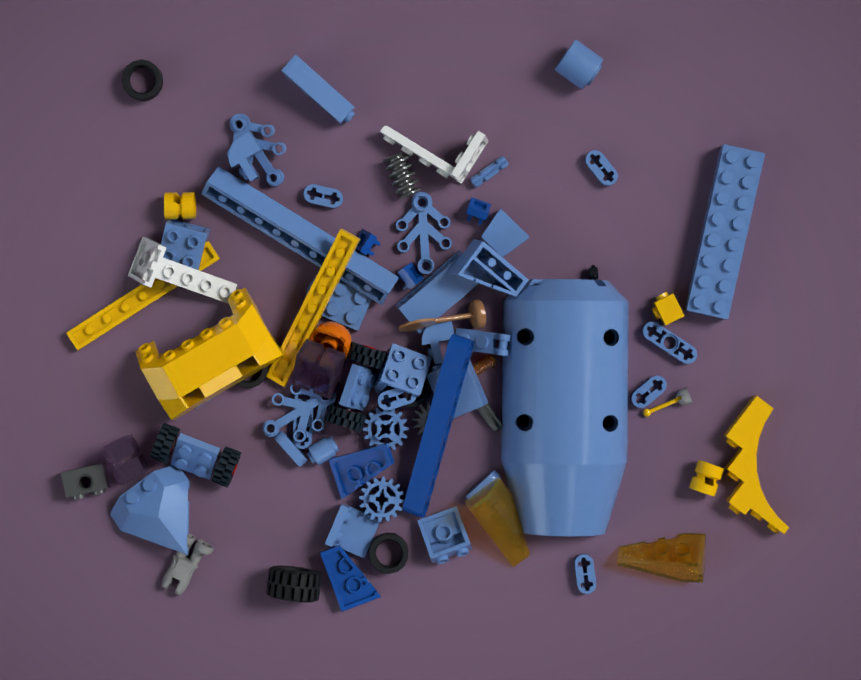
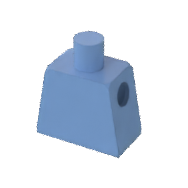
M500 209L481 236V239L501 257H504L530 236Z

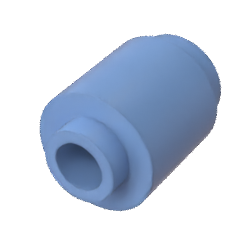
M331 436L328 438L324 437L308 447L310 452L307 455L313 464L317 462L318 465H321L334 457L339 448Z

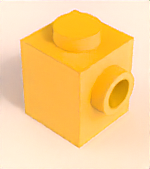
M666 291L656 296L657 301L653 302L654 307L651 309L657 320L661 319L663 325H668L684 317L674 293L668 295Z

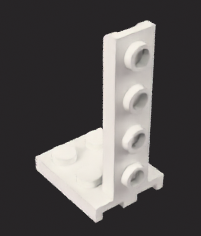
M384 126L380 131L384 135L383 139L391 145H394L396 142L402 146L401 151L409 156H412V154L420 157L418 161L425 166L430 167V165L438 168L436 171L438 174L445 178L451 176L461 184L488 143L486 135L480 131L476 135L472 134L466 143L468 148L464 153L461 152L455 160L457 165L453 167L388 126Z
M142 237L128 273L129 277L148 287H152L154 279L157 278L229 304L227 298L236 290V283L164 258L165 246L149 238Z

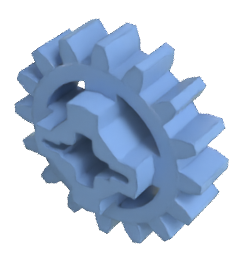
M377 407L375 415L371 412L369 413L371 419H365L368 427H364L363 431H368L364 438L371 439L370 446L385 444L380 442L382 438H390L392 440L388 444L393 450H396V443L401 446L403 445L400 439L407 438V435L403 432L409 430V427L403 425L407 419L401 420L402 412L396 414L394 413L395 409L380 411ZM391 415L392 417L389 420H382L379 416ZM393 421L390 427L391 433L385 432L378 436L382 430L381 425H387ZM373 422L377 426V433L374 436L371 429ZM397 422L400 425L399 435L394 432V425Z
M383 476L381 481L378 482V479L375 477L373 484L368 481L366 482L367 489L361 488L364 496H359V499L363 500L364 503L359 506L366 508L363 513L364 515L371 514L370 520L378 517V522H381L382 518L385 517L388 522L390 521V515L395 518L397 517L396 510L402 511L399 503H404V500L400 499L404 492L397 491L400 485L393 486V479L385 482V477ZM379 485L378 492L374 495H369L370 490ZM387 486L393 490L395 497L387 493ZM383 489L384 497L387 498V502L383 503V506L380 510L379 501H376V497L380 496V493H382ZM368 502H372L377 507V513L371 510ZM389 504H395L391 511L384 514L385 507Z

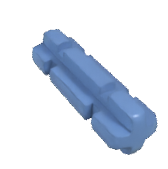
M501 156L495 163L488 165L479 172V175H474L470 180L477 188L483 184V181L489 180L500 172V169L503 170L507 167L509 163L504 156Z

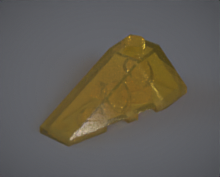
M499 477L465 501L469 510L513 567L530 555L512 494Z
M682 533L677 534L678 537L658 538L657 542L646 543L643 541L619 546L617 565L681 582L703 583L706 534Z

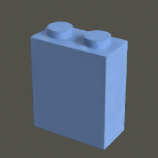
M470 360L454 418L489 403ZM442 363L432 367V372L426 375L433 393L435 392Z

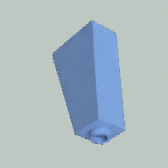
M296 54L281 70L285 77L341 125L344 121L348 123L355 115L353 112L355 107Z

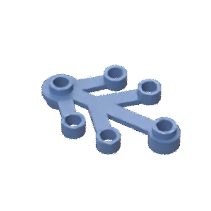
M242 113L234 115L230 120V128L234 132L233 142L249 131L260 132L264 137H271L275 133L273 125L250 122L249 117ZM239 120L243 123L242 128L237 126ZM266 127H269L271 129V133L269 135L265 132ZM256 139L262 149L273 151L276 155H282L286 152L287 148L283 142L274 143ZM277 145L282 146V152L277 151ZM263 151L255 155L267 173V183L271 186L282 184L285 178L284 173L280 169L273 168ZM253 157L249 159L251 164L253 163ZM272 174H275L277 176V180L275 182L271 180Z
M419 192L411 200L412 208L402 219L396 222V228L401 232L406 231L409 226L408 223L417 214L419 216V223L404 240L398 242L397 248L402 253L407 252L410 249L411 243L420 234L421 259L418 262V270L422 274H430L434 270V262L430 259L428 234L439 243L443 250L450 249L452 241L450 238L444 237L427 222V213L438 221V225L442 229L448 228L451 221L449 217L443 216L432 206V198L429 194ZM424 199L426 201V205L420 207L418 205V200ZM441 219H447L448 225L442 226L440 224ZM400 221H404L406 223V227L404 229H400L398 227V223ZM447 239L450 245L443 247L441 244L443 240ZM402 242L407 243L408 248L406 250L400 249L399 245ZM424 262H428L430 264V268L428 270H424L422 268V264Z
M299 382L293 383L290 386L292 394L299 395L302 393L315 397L308 402L284 397L281 393L274 394L272 396L274 405H285L296 409L276 421H266L263 424L264 434L269 437L276 436L281 427L300 417L298 429L294 432L293 438L297 442H303L306 439V428L311 409L318 405L317 417L312 422V428L315 431H322L325 427L324 418L327 406H330L336 400V392L332 387L325 385L318 389L302 386ZM296 384L301 388L298 393L293 391V386ZM323 392L329 393L330 397L328 400L322 399ZM277 395L282 397V402L279 404L275 402ZM316 421H320L322 423V427L320 429H316L314 427V423ZM269 424H272L275 427V430L272 433L268 432L267 426ZM298 432H302L304 434V438L302 440H298L296 438V434Z

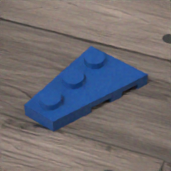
M388 443L329 459L341 500L394 464Z
M340 544L320 551L342 612L381 597Z

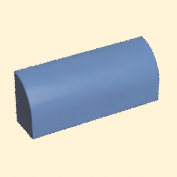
M460 250L395 304L409 322L426 318H439L478 285L475 282L449 273L463 254ZM423 328V329H420V330H417V331H418L419 333H421V332L424 331L426 328Z

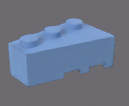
M473 239L449 271L450 274L517 297L529 281L484 241Z

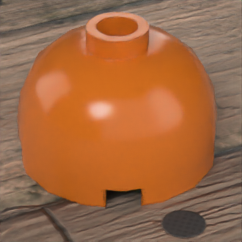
M332 321L324 322L316 327L308 340L310 350L314 349L317 353L316 357L329 364H338L339 361H344L348 356L352 342L348 329Z

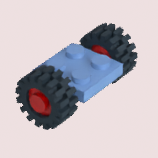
M351 342L347 358L362 364H352L339 402L345 408L330 404L325 418L326 421L346 429L362 431L366 415L355 412L353 409L364 411V408L368 405L371 387L376 382L377 372L367 368L368 366L366 365L382 370L387 353L367 345Z
M163 423L152 448L151 459L167 464L173 451L174 454L170 465L210 480L215 467L216 470L212 482L227 488L229 487L237 469L241 452L225 446L220 459H217L220 448L182 433L179 435L180 428Z

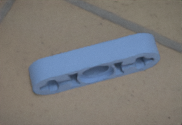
M648 322L643 326L642 334L647 340L680 362L690 364L696 360L697 350L692 345L657 322ZM656 326L655 331L662 334L663 330L666 334L661 337L658 343L656 342L657 336H648L649 331L647 327ZM671 336L675 339L676 344L672 349H667L664 346L666 337ZM680 342L683 343V346L680 348L686 351L688 349L692 350L690 353L692 355L691 359L687 358L684 360V354L680 351L677 352V355L674 354Z
M295 395L296 400L302 401V399H299V395ZM310 396V399H307L306 402L310 401L314 397ZM314 408L311 409L310 420L307 424L310 430H306V437L309 438V441L301 445V442H297L293 438V443L297 448L305 449L312 443ZM297 418L294 419L293 434L299 425ZM301 432L296 434V438L301 436Z

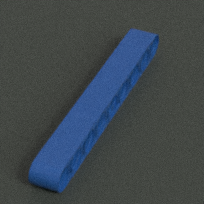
M452 334L449 339L404 500L403 512L424 518L427 513L473 350L474 340Z

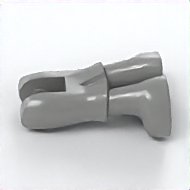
M190 533L187 535L188 552L196 540V537ZM198 539L190 559L186 558L185 554L177 551L176 555H173L172 563L163 577L161 587L168 589L173 578L180 581L175 594L181 596L188 587L201 558L204 555H210L214 547L208 542Z

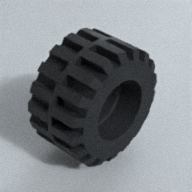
M277 565L270 567L266 594L272 598L304 603L318 601L322 574L313 569Z

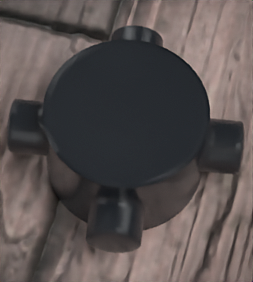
M595 265L589 267L590 280L598 279V268Z

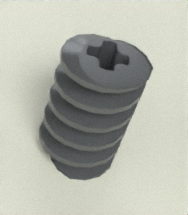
M402 153L383 159V163H390L386 167V171H393L389 175V179H396L391 185L392 187H399L394 192L395 195H402L399 199L416 194L421 190V187H414L418 179H411L415 171H408L413 166L412 163H405L410 158L409 155H402Z

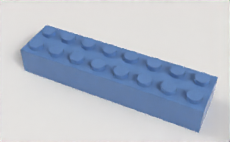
M726 144L720 146L684 311L728 320L765 153Z

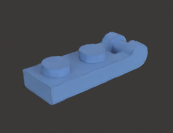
M456 328V335L474 340L472 351L508 356L507 343L510 341L511 335ZM497 340H499L498 348H496Z

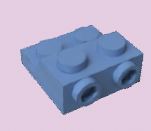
M457 506L417 520L432 563L444 564L449 561L448 557L454 555L463 557L469 554L468 550L472 549Z

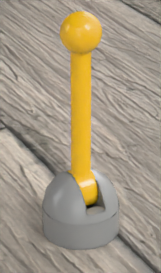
M687 387L679 390L676 393L675 399L651 409H644L643 415L649 417L651 413L674 403L683 406L693 403Z

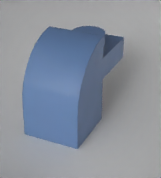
M249 131L235 140L228 154L230 166L236 168L240 165L242 167L239 169L241 175L245 180L249 179L251 182L260 177L249 159L263 151L252 132Z
M452 321L436 323L426 327L423 332L422 345L431 344V348H427L429 357L431 360H434L435 364L443 363L439 342L449 340L451 335L454 334Z

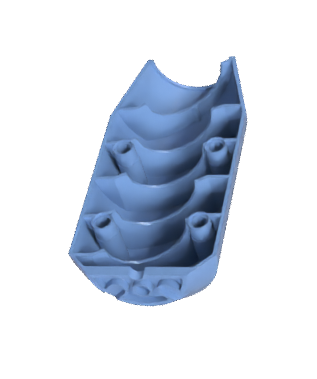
M529 279L517 297L508 295L503 300L502 334L511 335L507 343L508 356L502 355L501 462L520 530L525 534L542 536L603 535L606 533L627 465L629 301L608 280ZM523 330L527 331L530 335L529 340L525 343L520 342L518 339L519 332ZM607 331L614 335L613 341L609 344L605 343L603 339L604 333ZM521 415H525L529 419L525 427H520L517 424V419ZM606 416H610L613 419V424L609 428L603 427L602 424Z

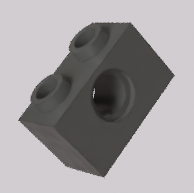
M105 462L61 473L66 498L72 497L73 500L85 498V493L93 492V495L106 493L105 489L111 487ZM83 476L91 479V486L89 488L82 485L81 479Z

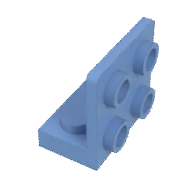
M168 220L161 241V245L166 247L163 257L199 270L205 242L209 238L211 229L180 220Z
M392 343L386 350L387 356L382 370L380 369L374 388L383 391L388 385L414 396H420L431 358Z
M342 503L325 544L331 547L340 544L344 550L364 558L380 522H378L377 517L370 520V514L364 515L363 511Z

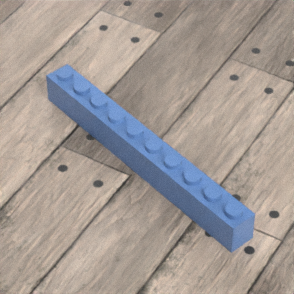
M219 166L208 179L201 195L320 268L335 240V237ZM355 250L340 280L380 305H383L399 277Z

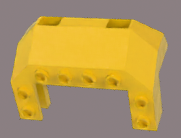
M245 287L241 290L233 291L227 298L233 312L232 316L225 317L217 325L204 329L193 339L185 340L176 349L168 350L164 354L161 353L159 355L156 344L152 341L142 344L135 351L140 369L171 420L178 419L284 357L283 352L264 324L256 304Z

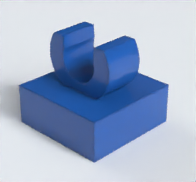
M471 197L466 212L468 214L467 221L470 222L472 216L479 218L478 225H481L483 220L487 219L491 204Z
M362 228L357 236L360 238L356 250L365 255L374 256L375 253L370 249L373 244L380 246V242L376 240L377 237Z
M412 262L397 272L399 279L402 278L405 282L402 290L411 289L424 280Z

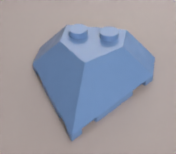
M169 466L153 471L119 496L110 515L120 531L188 555V489H190V481L183 470Z

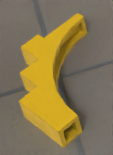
M754 395L724 433V436L728 438L725 441L734 449L739 447V450L725 467L729 471L727 475L736 482L739 479L741 480L726 501L730 503L728 508L737 515L740 512L746 515L751 509L750 514L759 521L762 518L769 523L767 527L777 534L780 531L785 534L789 527L775 514L768 504L761 489L757 473L756 454L759 437L766 420L774 408L757 395Z

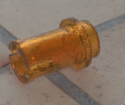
M486 353L484 354L485 357L472 364L477 377L489 368H495L497 361L492 354Z

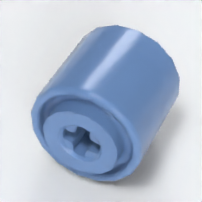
M575 39L554 71L578 88L583 89L586 85H590L602 68L603 58Z

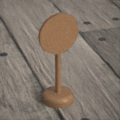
M480 299L472 300L469 304L468 313L411 321L399 326V331H415L430 327L436 323L467 318L470 319L474 328H484L486 324L485 308Z

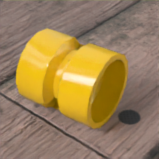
M165 192V220H177L179 216L184 220L196 219L195 192H183L181 195H178L177 192Z
M698 460L694 470L697 474L692 477L689 488L715 497L719 486L716 482L721 480L724 468Z

